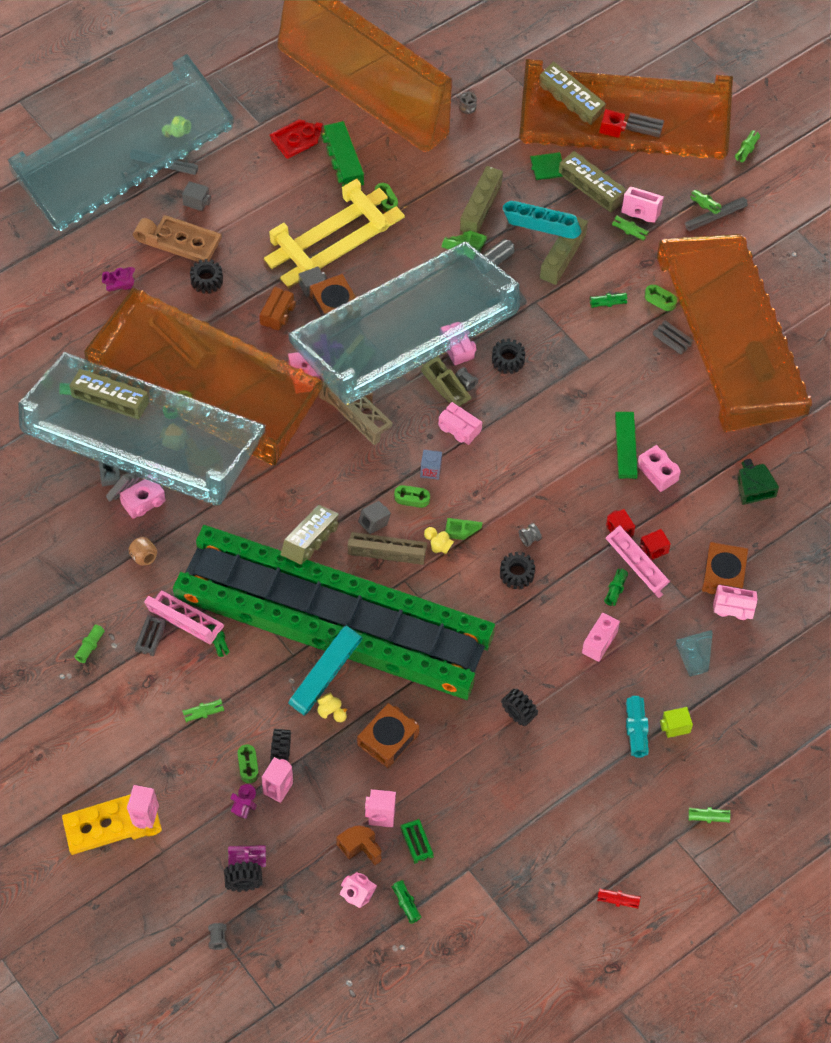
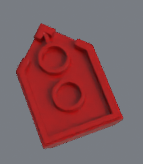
M299 119L271 133L270 138L286 159H289L318 144L323 123L316 122L314 124Z

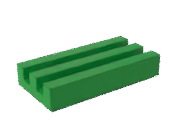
M420 819L400 825L414 864L420 860L425 861L426 858H434ZM415 825L418 828L427 853H424L413 827ZM406 828H409L411 832V835L419 852L418 856L416 855V852L414 850V847L412 845Z

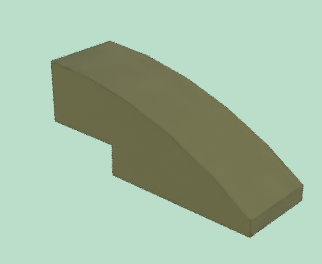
M439 356L424 364L420 369L433 387L449 403L453 402L460 407L472 399L453 371L446 368Z

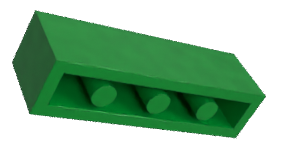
M344 121L324 125V133L321 136L323 143L327 144L328 156L332 157L333 170H337L338 183L345 186L357 179L361 185H364V173Z

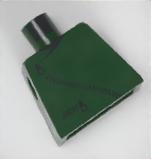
M752 459L744 460L741 463L743 468L739 470L737 476L742 505L777 497L779 486L766 465L759 464L754 466Z

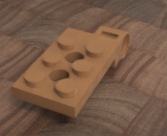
M166 215L163 216L158 227L150 219L142 218L133 232V237L143 244L197 262L199 260L205 262V259H208L209 262L222 239L220 233ZM181 236H183V237L186 238L185 240H182V241L177 240V238H179V237H181ZM196 242H201V243H202V245H200V246H195V245H193V244L196 243Z

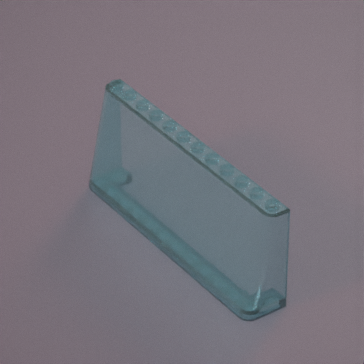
M186 54L173 62L172 72L28 157L21 151L9 158L8 164L13 176L53 229L62 231L72 222L81 220L87 213L96 211L102 204L111 202L117 195L125 194L132 186L140 185L147 177H153L164 167H170L179 158H185L189 152L200 149L204 143L215 140L219 134L230 131L233 128L234 118L191 58Z
M464 241L288 333L289 341L344 404L348 405L447 352L452 346L457 343L460 344L462 340L466 339L464 338L465 335L471 339L516 314L520 307L519 283ZM456 322H460V323H461V324H459V325H457V326H455V327H453V328H452V326H451V324L456 323ZM449 325L451 329L443 333L441 327Z
M66 352L58 358L18 403L19 427L25 434L93 460L102 461L106 465L117 467L128 473L138 471L141 478L213 505L222 504L265 434V425ZM79 369L91 371L94 374L106 376L111 380L124 382L129 386L147 391L149 404L140 419L138 420L72 397L69 385Z

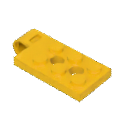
M130 795L64 814L62 819L71 855L130 837L135 840L144 836L156 835L162 831L158 811L153 828L146 827L144 829L132 824L127 810ZM105 819H111V824L108 827L101 826ZM85 825L92 826L91 831L88 833H82V828Z

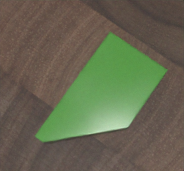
M470 230L464 232L463 235L451 236L450 239L458 242L464 241V244L479 248L478 253H480L487 240V236Z
M447 518L445 532L452 539L464 540L480 530L482 522Z

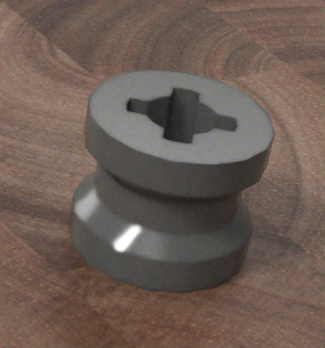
M472 92L461 94L459 109L462 113L471 114L475 112L477 105L476 95Z
M534 523L529 524L528 528H522L518 531L521 541L527 547L532 545V542H538L542 539L541 533Z

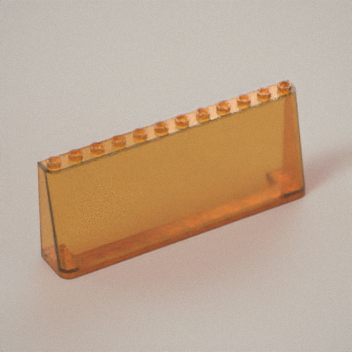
M284 0L277 43L279 50L418 149L430 151L449 135L452 79L339 0Z
M526 59L519 139L523 143L556 144L562 147L568 145L577 148L592 147L593 149L604 148L612 151H639L647 154H675L682 157H711L717 160H721L728 155L733 76L716 75L714 83L566 71L606 103L605 109L625 114L624 121L627 123L630 113L664 121L660 137L626 130L625 128V131H621L620 137L617 138L599 133L604 112L590 125L588 122L582 121L574 111H570L563 102L556 100L552 93L544 90L539 84L540 74L545 70L542 69L543 60Z
M742 234L660 239L657 260L662 271L668 270L720 405L718 418L723 431L729 432L808 415L812 406V399L806 393L805 382L801 380L799 367L795 366L793 353L788 349L787 338L783 336L781 323L777 322L776 311L770 305L769 294L765 292L764 282L759 278L758 267L753 263L752 252L748 251L746 238Z
M132 288L84 350L86 365L89 371L147 391L149 403L162 410L163 407L168 409V413H176L175 409L178 410V418L271 465H276L323 388V381L318 377L311 376L300 368H294L286 361H280L270 353H264L255 346L248 345L239 338L232 337L223 330L216 329L207 322L200 321L191 314L184 313L175 306H170L159 298H153L146 292ZM184 400V401H187V402H189V403H188V405H186V404L182 403V401Z

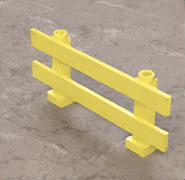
M355 179L342 187L343 199L346 202L351 200L354 204L294 240L289 236L288 226L285 223L270 230V242L274 246L279 244L281 248L264 257V261L271 269H274L290 258L296 263L297 267L280 277L283 283L290 288L299 282V273L317 266L320 269L378 233L386 231L391 225L405 218V215L397 206L382 214L376 206L381 204L383 200L388 199V196L380 188L366 196L361 191V183ZM362 214L370 221L312 258H309L303 252V250Z

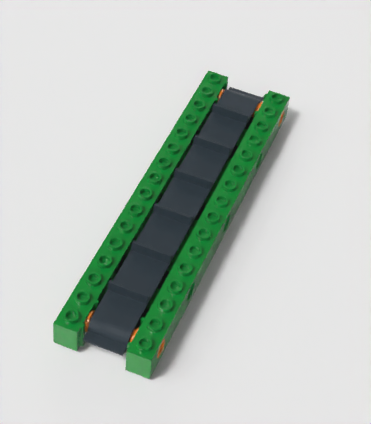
M203 525L196 539L197 549L185 573L180 572L173 586L175 598L184 603L323 651L327 650L339 632L347 625L363 637L357 648L348 658L349 660L468 700L474 686L475 670L483 651H488L494 637L495 623L307 559L302 564H299L282 556L281 550Z

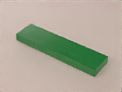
M615 412L618 479H637L634 412Z

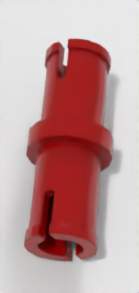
M599 888L597 901L616 904V907L622 905L639 909L641 896L626 894L621 890L616 892Z

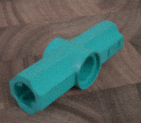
M631 696L626 699L628 717L626 719V731L630 739L631 756L641 758L649 753L647 739L648 718L645 717L644 698Z

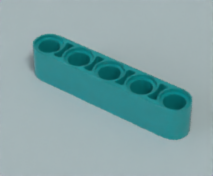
M508 201L503 205V212L508 223L511 225L570 239L577 238L582 232L577 217L573 214L517 201Z
M347 625L344 626L290 698L288 704L305 716L357 648L363 637Z

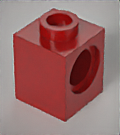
M605 109L599 133L619 138L621 131L624 132L626 128L625 114Z
M625 509L613 511L607 516L606 527L610 533L620 525L630 537L634 536L635 525Z
M659 529L641 537L639 547L652 561L668 554L671 543L662 529Z

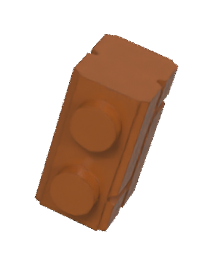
M274 287L259 315L260 324L277 331L281 329L282 325H286L289 319V312H293L296 306L294 294Z

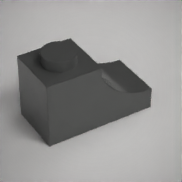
M116 449L97 451L102 487L115 485L120 480Z

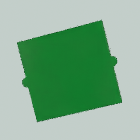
M560 152L530 156L531 170L534 171L536 180L563 177L559 173V166L562 161Z

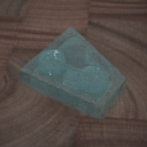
M712 630L676 640V646L690 677L708 672Z

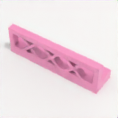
M619 525L606 537V540L655 595L660 598L663 595L661 590L670 581Z
M162 590L155 599L148 596L144 601L150 612L210 645L224 627L223 623ZM163 598L169 600V606L161 603ZM182 607L185 610V614H181L174 609ZM198 616L200 617V622L197 623L190 619V617ZM213 624L216 627L211 632V630L206 628L205 626Z

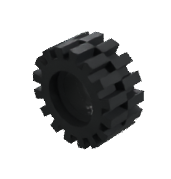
M205 259V262L199 260V264L195 262L194 267L191 266L190 281L192 287L196 288L197 292L202 290L203 294H205V291H208L209 294L211 290L215 292L217 288L220 289L221 284H223L222 267L219 266L218 262L214 264V260L211 259L208 262V259ZM209 273L212 274L213 277L210 279H202L200 278V275Z
M507 338V342L502 339L501 343L498 341L496 346L494 345L492 364H494L495 369L498 367L499 372L504 370V374H507V371L513 374V370L518 372L519 368H523L525 348L520 342L516 344L517 340L514 339L513 342H510V338ZM512 353L516 357L507 360L502 357V354Z
M511 552L508 557H504L500 566V578L503 579L502 582L504 584L507 583V587L510 588L513 585V589H517V586L523 589L524 585L528 587L529 582H533L535 565L534 560H530L529 555L525 557L523 552L521 555H518V552H515V555H513ZM513 566H520L524 568L525 572L522 575H515L511 573L510 569Z
M513 688L501 700L502 707L505 708L504 711L509 714L508 716L513 718V721L518 722L519 725L527 726L538 715V709H536V705L528 698L527 694L524 695L523 691Z
M274 729L270 763L274 757L279 760L289 761L291 730Z
M237 862L235 865H229V867L224 869L225 888L233 892L236 890L237 892L242 890L247 892L249 889L255 890V888H259L263 883L261 866L258 863L253 864V862H242V864Z

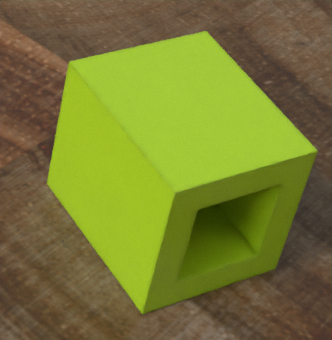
M687 707L664 711L663 718L660 720L661 729L666 732L667 738L691 733L693 723Z

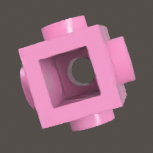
M356 872L343 880L341 884L343 888L340 895L348 903L361 908L370 901L377 885L369 881L368 877L364 874Z

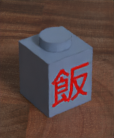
M423 449L421 478L439 480L442 452Z

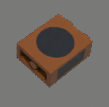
M343 274L309 286L310 298L328 329L337 327L350 320L353 321L361 316V305Z
M710 542L702 591L716 594L718 585L743 589L748 548Z
M388 703L357 736V745L385 767L389 768L418 737L419 725L413 718L406 717L397 706L393 707Z

